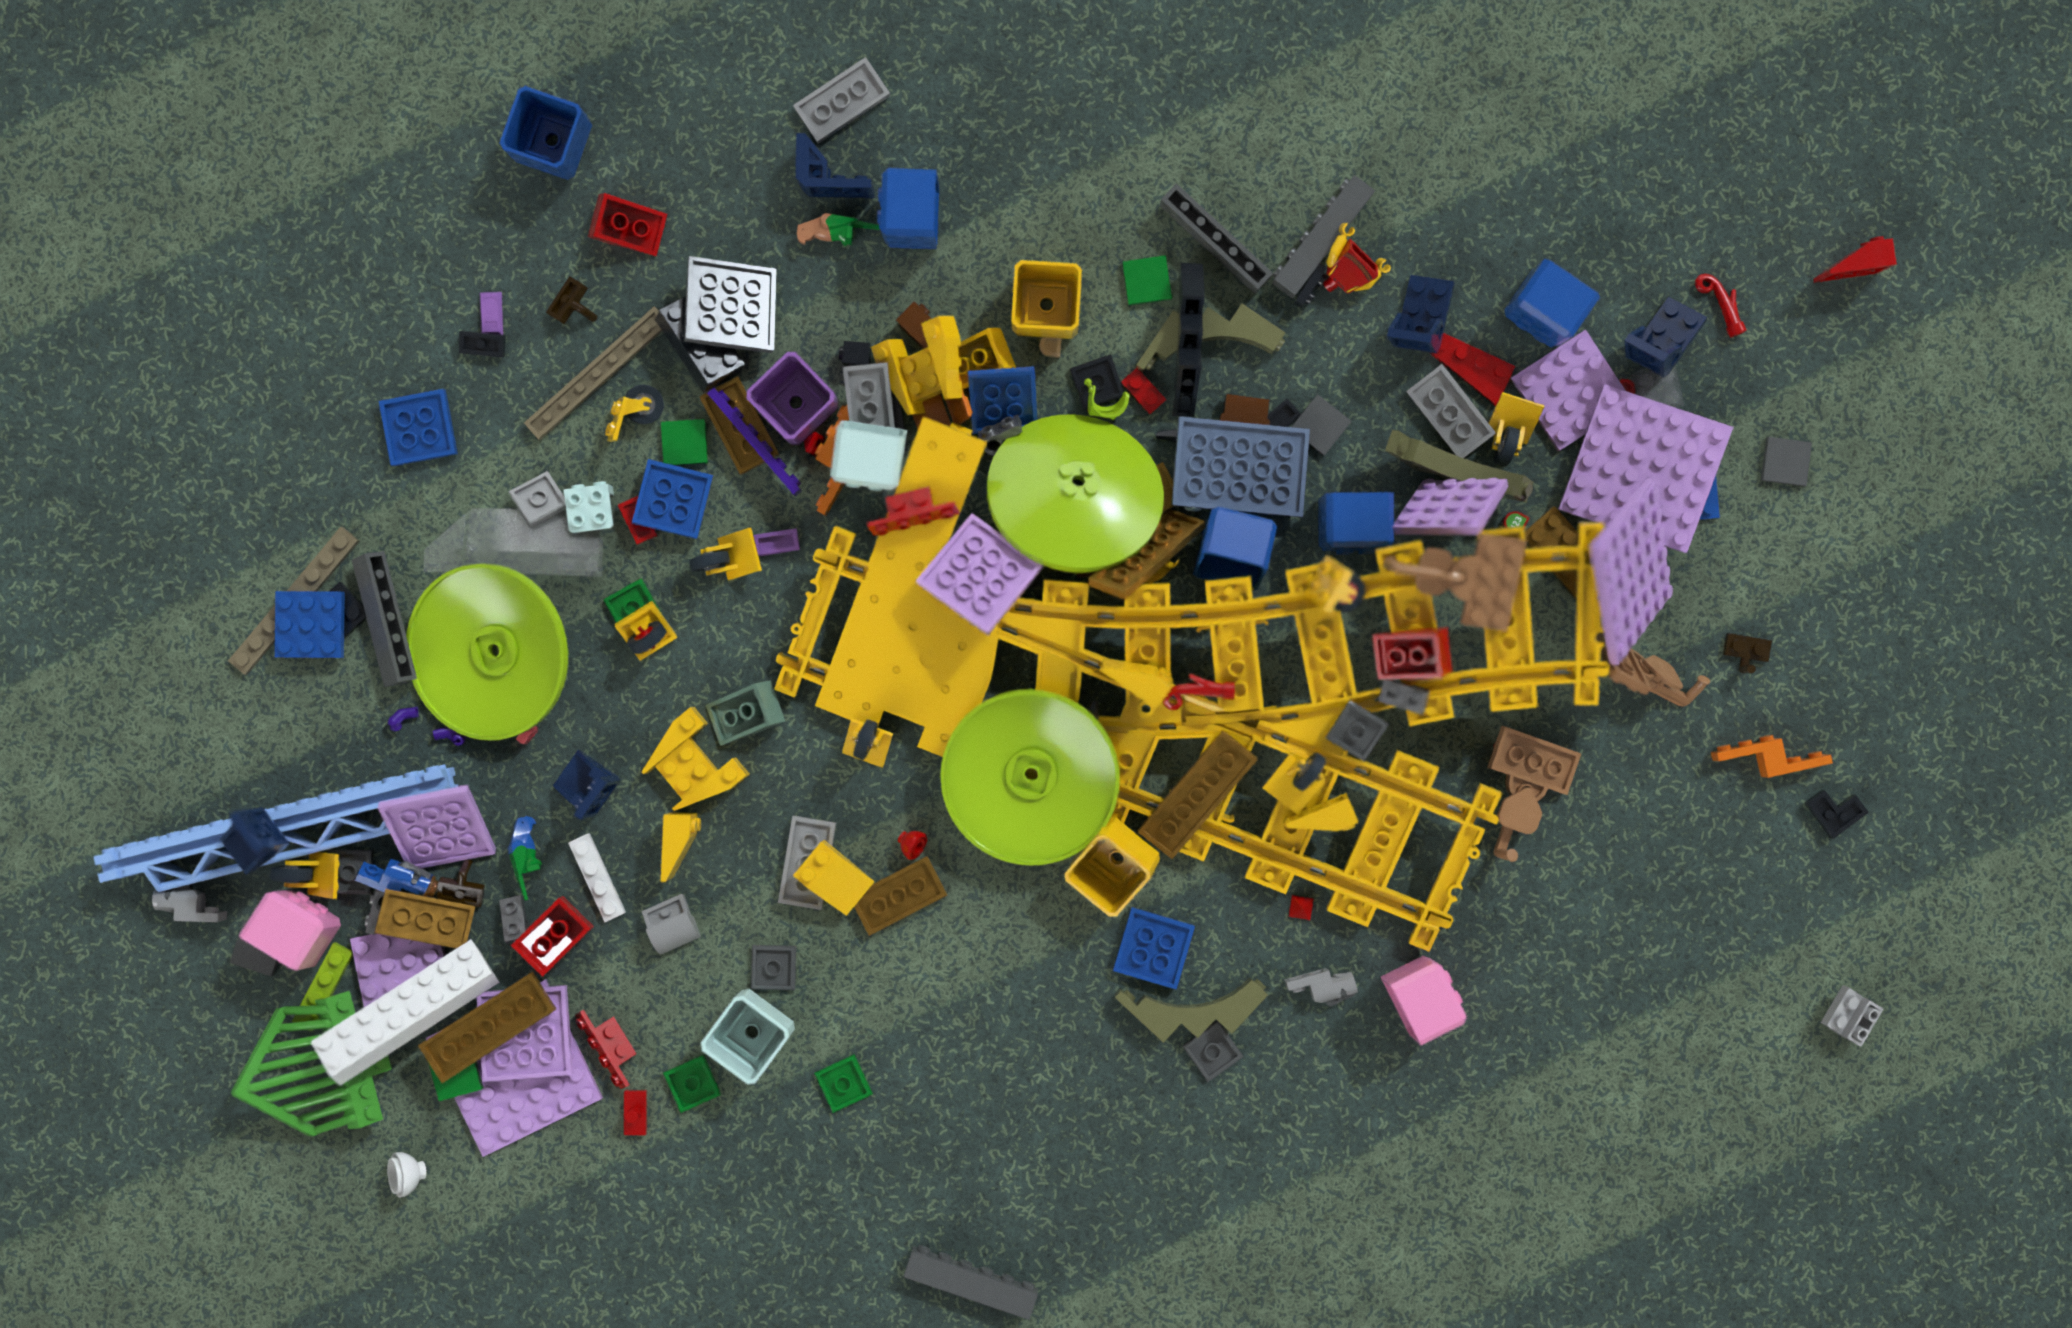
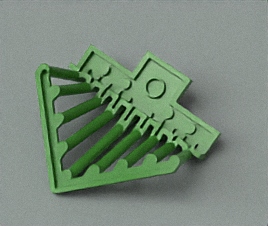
M345 991L315 1000L316 1006H285L277 1008L231 1091L233 1097L307 1136H315L345 1125L348 1126V1129H358L383 1120L372 1076L392 1068L387 1055L342 1085H339L328 1076L262 1096L252 1093L328 1072L324 1064L321 1063L313 1067L250 1084L256 1074L320 1059L315 1050L261 1063L266 1053L312 1045L311 1041L322 1035L272 1043L276 1034L312 1029H322L324 1034L354 1015L355 1009L350 991ZM316 1014L320 1018V1020L282 1024L286 1015ZM337 1084V1088L305 1099H301L295 1102L284 1104L280 1107L271 1103L274 1101H278L281 1099H285L288 1097H292L295 1095H299L302 1093ZM336 1098L341 1099L337 1104L304 1113L298 1117L289 1113ZM344 1111V1115L341 1118L320 1125L308 1123L309 1121Z

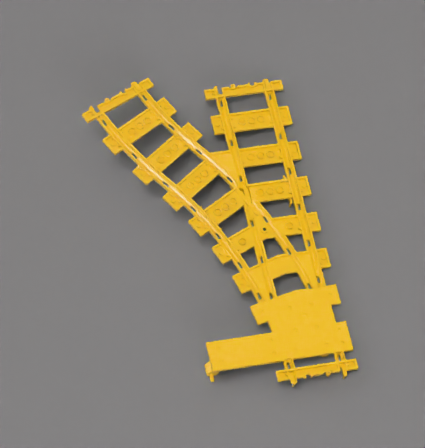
M923 417L894 495L930 487L934 506L955 501L959 512H961L987 442L972 436L973 430L952 422L949 427ZM955 515L947 520H935L928 525L919 524L911 526L907 530H895L886 535L878 536L869 561L849 554L856 534L838 526H834L826 550L819 548L815 551L813 560L820 563L816 577L811 579L810 583L815 584L817 590L814 593L810 591L805 593L808 599L800 618L801 623L796 622L791 626V632L796 635L799 634V636L792 639L788 654L780 652L776 657V662L783 665L774 690L795 698L801 681L804 678L822 686L815 704L816 707L849 720L855 719L863 723L866 720H871L878 723V726L884 711L924 726L925 728L917 747L943 757L946 745L957 725L972 709L983 702L992 679L999 639L1038 654L1035 690L1053 692L1078 703L1082 672L1126 689L1100 671L1102 661L1107 657L1084 649L1086 627L1125 628V661L1152 665L1158 669L1163 667L1170 673V628L1197 627L1198 633L1201 630L1210 629L1215 681L1217 683L1235 682V700H1224V698L1217 697V702L1200 695L1181 694L1183 699L1181 708L1172 711L1164 706L1163 701L1155 709L1126 689V703L1120 716H1098L1099 723L1112 741L1119 764V793L1111 818L1116 817L1124 823L1130 809L1150 816L1156 808L1147 805V803L1158 807L1164 798L1139 789L1159 739L1207 737L1200 754L1201 756L1219 733L1224 730L1250 752L1256 741L1288 755L1291 753L1299 760L1302 758L1307 760L1312 754L1319 753L1326 759L1325 766L1321 771L1326 781L1301 811L1327 801L1338 775L1378 790L1344 870L1304 855L1314 830L1287 828L1284 818L1296 813L1279 800H1277L1262 837L1222 822L1221 820L1228 823L1234 822V814L1228 815L1225 814V811L1236 786L1179 852L1204 861L1212 842L1252 858L1245 878L1286 894L1294 875L1334 890L1326 908L1327 911L1363 926H1369L1376 908L1414 922L1416 925L1408 942L1430 952L1438 935L1439 927L1445 929L1451 927L1453 917L1448 914L1451 904L1457 901V897L1453 896L1451 891L1454 888L1463 889L1461 882L1470 865L1468 856L1472 859H1477L1480 856V851L1475 845L1480 843L1485 829L1474 825V822L1479 817L1497 825L1499 819L1493 812L1502 793L1480 783L1472 802L1469 803L1431 787L1439 770V767L1396 750L1387 770L1349 755L1346 750L1326 739V735L1349 699L1371 713L1396 706L1375 701L1380 698L1382 687L1356 693L1341 612L1333 609L1331 613H1328L1304 595L1308 584L1313 580L1318 571L1319 564L1285 570L1290 591L1288 593L1253 598L1250 576L1205 581L1207 603L1170 605V583L1142 584L1125 599V606L1088 604V582L1044 579L1043 600L1019 597L991 633L986 635L916 583L919 576L950 540L959 515ZM1579 523L1578 546L1526 549L1525 547L1507 631L1484 628L1487 667L1451 672L1443 678L1400 679V683L1420 686L1430 690L1424 714L1406 710L1409 726L1454 718L1451 701L1452 695L1489 690L1491 712L1538 707L1536 685L1574 683L1573 703L1575 705H1598V677L1608 675L1609 665L1604 661H1600V649L1604 646V643L1602 641H1595V635L1599 632L1604 633V629L1601 627V609L1599 600H1597L1598 591L1594 566L1590 565L1589 562L1590 556H1592L1590 545L1604 530V523ZM1523 526L1479 532L1525 540ZM1422 541L1376 549L1379 572L1360 576L1365 585L1363 599L1384 594L1391 632L1437 627L1432 595L1421 593L1416 588V576L1393 573L1384 567V560L1387 557H1394L1399 563L1418 566L1420 556L1423 553ZM1464 556L1454 557L1453 559L1456 561L1457 559L1462 558ZM1578 569L1575 660L1534 662L1527 572ZM842 575L861 582L833 659L829 665L812 658L811 655ZM1015 609L1028 610V611H1032V612L1020 611V610H1015ZM1294 615L1312 702L1283 707H1264L1255 624L1264 623L1268 625V619ZM1187 616H1198V617L1181 618V617H1187ZM1098 617H1114V619H1113V618H1098ZM1002 628H1003V629H1006V630H1008V631H1011V632H1013V633H1016L1017 635L1012 634V633H1010V632H1007V631H1005V630H1002ZM1085 661L1088 662V663H1091V664H1093V665H1096V666H1098V667H1100V668H1097V667H1095V666H1092V665H1090V664H1087V663H1085ZM810 669H814V670H816V671H819V672H821V673H824L825 675L819 674V673L814 672V671H812V670H810ZM1556 672H1570V673L1554 674V673H1556ZM1475 680V682H1468V683L1459 684V682H1466V681ZM1169 698L1172 704L1177 703V699ZM1148 705L1150 706V711L1144 712L1142 707ZM1298 716V717H1294V718L1281 719V718H1285V717ZM1176 727V729H1160V728ZM1271 736L1276 737V738H1278V739H1281V740H1283V741H1286V743H1285V742H1282V741H1280V740H1277V739H1275V738H1272ZM1033 768L1025 771L1026 776L1030 779L1038 776L1037 771ZM1421 808L1461 823L1426 903L1386 887ZM1228 836H1231V837H1233V838H1236V839H1238V840H1241V841H1243V843H1242V842H1239V841H1237V840H1234V839H1232V838H1229ZM1310 868L1313 869V870H1316V871H1318V872L1324 873V875L1319 874V873H1317V872H1314V871L1310 870ZM1402 906H1406V907H1408V908L1414 909V910H1416V912H1414V911H1412V910H1409V909H1407V908H1404V907H1402Z

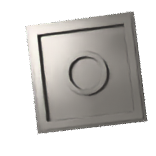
M548 471L508 491L530 528L566 510L565 497Z

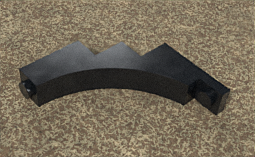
M1181 263L1178 342L1172 416L1194 417L1202 367V313L1205 299L1203 264Z

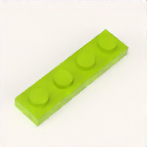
M336 942L331 945L300 1006H316L315 1000L333 995L353 957L352 950ZM316 1014L295 1015L292 1022L320 1020V1018Z

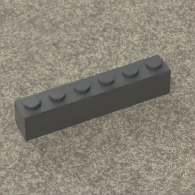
M1354 175L1351 180L1345 179L1339 187L1341 193L1338 197L1332 196L1325 206L1328 208L1325 214L1319 213L1312 224L1315 227L1312 231L1306 230L1299 240L1302 244L1296 250L1293 247L1286 256L1288 260L1284 267L1280 265L1272 276L1275 279L1272 284L1292 299L1328 254L1337 236L1341 235L1339 232L1340 225L1348 223L1345 227L1346 230L1375 192L1373 188Z
M1177 183L1161 199L1159 206L1254 294L1271 278L1273 273Z
M385 551L365 553L352 559L384 687L400 685L417 679Z
M923 1245L913 1246L905 1269V1278L1030 1320L1038 1296V1288H1035L1033 1283L1029 1281H1023L1022 1283L1014 1281V1277L1008 1274H1002L1001 1276L994 1274L993 1270L988 1267L982 1266L980 1269L973 1267L971 1262L963 1259L960 1262L953 1260L947 1253L940 1252L939 1255L932 1253L930 1248Z

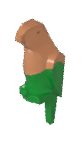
M825 213L819 218L798 225L797 238L803 245H806V242L812 239H819L827 242L840 241L843 246L852 245L854 228L880 229L879 225Z

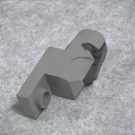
M190 884L162 892H157L155 889L153 892V908L174 913V921L221 922L227 920V911H219V907H205V893L192 889Z
M1323 968L1284 979L1286 988L1289 991L1292 990L1293 993L1301 992L1306 989L1305 986H1309L1314 1002H1325L1329 1006H1333L1358 993L1355 979L1351 972L1333 974V977H1331L1329 970Z

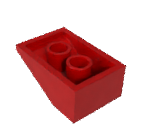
M607 193L598 194L588 237L615 246L657 256L668 214Z
M1878 236L1869 239V242L1861 243L1858 249L1852 251L1813 278L1814 283L1879 274L1897 265L1893 238L1884 239V236Z
M1447 627L1420 628L1373 635L1378 679L1443 678L1452 672Z
M561 896L511 946L543 977L594 926L564 896Z

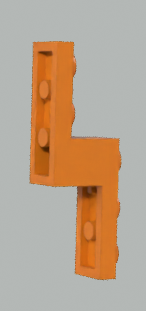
M847 405L841 406L837 413L839 419L835 425L831 424L826 433V436H828L824 444L821 443L815 452V455H817L816 460L830 469L832 468L837 426L841 420L849 421ZM832 477L827 484V487H829L825 495L822 494L816 503L819 513L827 516L845 483L835 482Z
M1773 735L1759 737L1760 741L1752 743V740L1738 742L1739 746L1732 748L1730 744L1718 746L1717 751L1711 752L1712 761H1724L1756 753L1760 775L1766 778L1833 763L1831 755L1822 754V751L1808 753L1809 757L1803 759L1800 756L1786 758L1782 738H1774Z

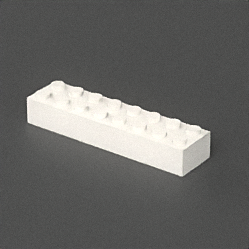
M469 940L314 1039L311 1043L330 1077L339 1085H342L492 988L499 981L478 947L472 940Z

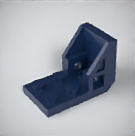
M796 133L795 177L800 188L809 197L874 198L875 189L871 179L862 175L855 176L854 179L846 178L843 175H833L831 178V169L828 168L826 158L805 133Z
M1410 275L1402 313L1396 315L1387 333V337L1394 347L1438 353L1454 290V281Z
M1668 297L1647 327L1641 326L1629 333L1624 340L1625 355L1628 359L1665 378L1707 321V317Z
M577 750L553 787L568 802L575 806L574 808L577 810L573 815L583 820L597 815L621 779L581 750Z
M263 807L232 813L228 816L232 821L231 826L220 838V841L245 875H250L289 844Z

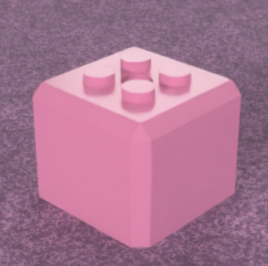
M294 890L274 891L264 895L239 936L289 968L301 970L316 966L341 924L337 916L328 912V908L319 903L315 904L309 900L307 895L301 892H295Z
M1421 956L1381 976L1407 1032L1419 1045H1423L1465 1023L1467 1016L1461 1006L1463 1001L1459 993L1453 990L1451 986L1453 981L1449 973L1444 971L1442 966L1431 958Z

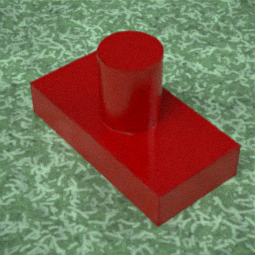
M625 1090L624 1135H646L647 1090Z

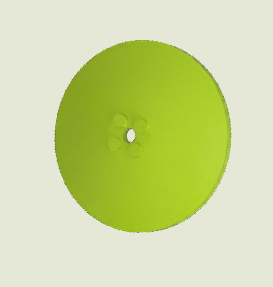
M1054 415L1040 418L1022 426V433L1007 438L999 447L991 462L987 478L986 492L989 510L997 528L1005 539L1031 560L1041 565L1067 572L1101 571L1131 559L1147 545L1154 535L1164 505V492L1160 473L1145 448L1119 427L1109 422L1083 415ZM1076 479L1081 480L1084 485L1076 486L1072 481Z
M485 563L471 564L455 568L441 575L426 588L418 599L409 619L406 635L417 679L412 680L425 706L441 723L453 731L470 738L489 741L502 740L525 733L539 724L550 713L558 701L565 684L568 669V646L565 630L557 610L548 596L532 580L505 566ZM494 644L499 648L498 656L492 652Z
M1025 689L1009 691L989 698L977 705L960 721L946 745L941 764L943 799L959 831L974 846L986 854L1018 865L1051 864L1067 859L1085 849L1102 827L1107 825L1113 814L1119 793L1120 773L1118 759L1112 741L1103 726L1088 710L1075 701L1044 690ZM1033 768L1037 771L1038 776L1030 779L1026 776L1025 771Z

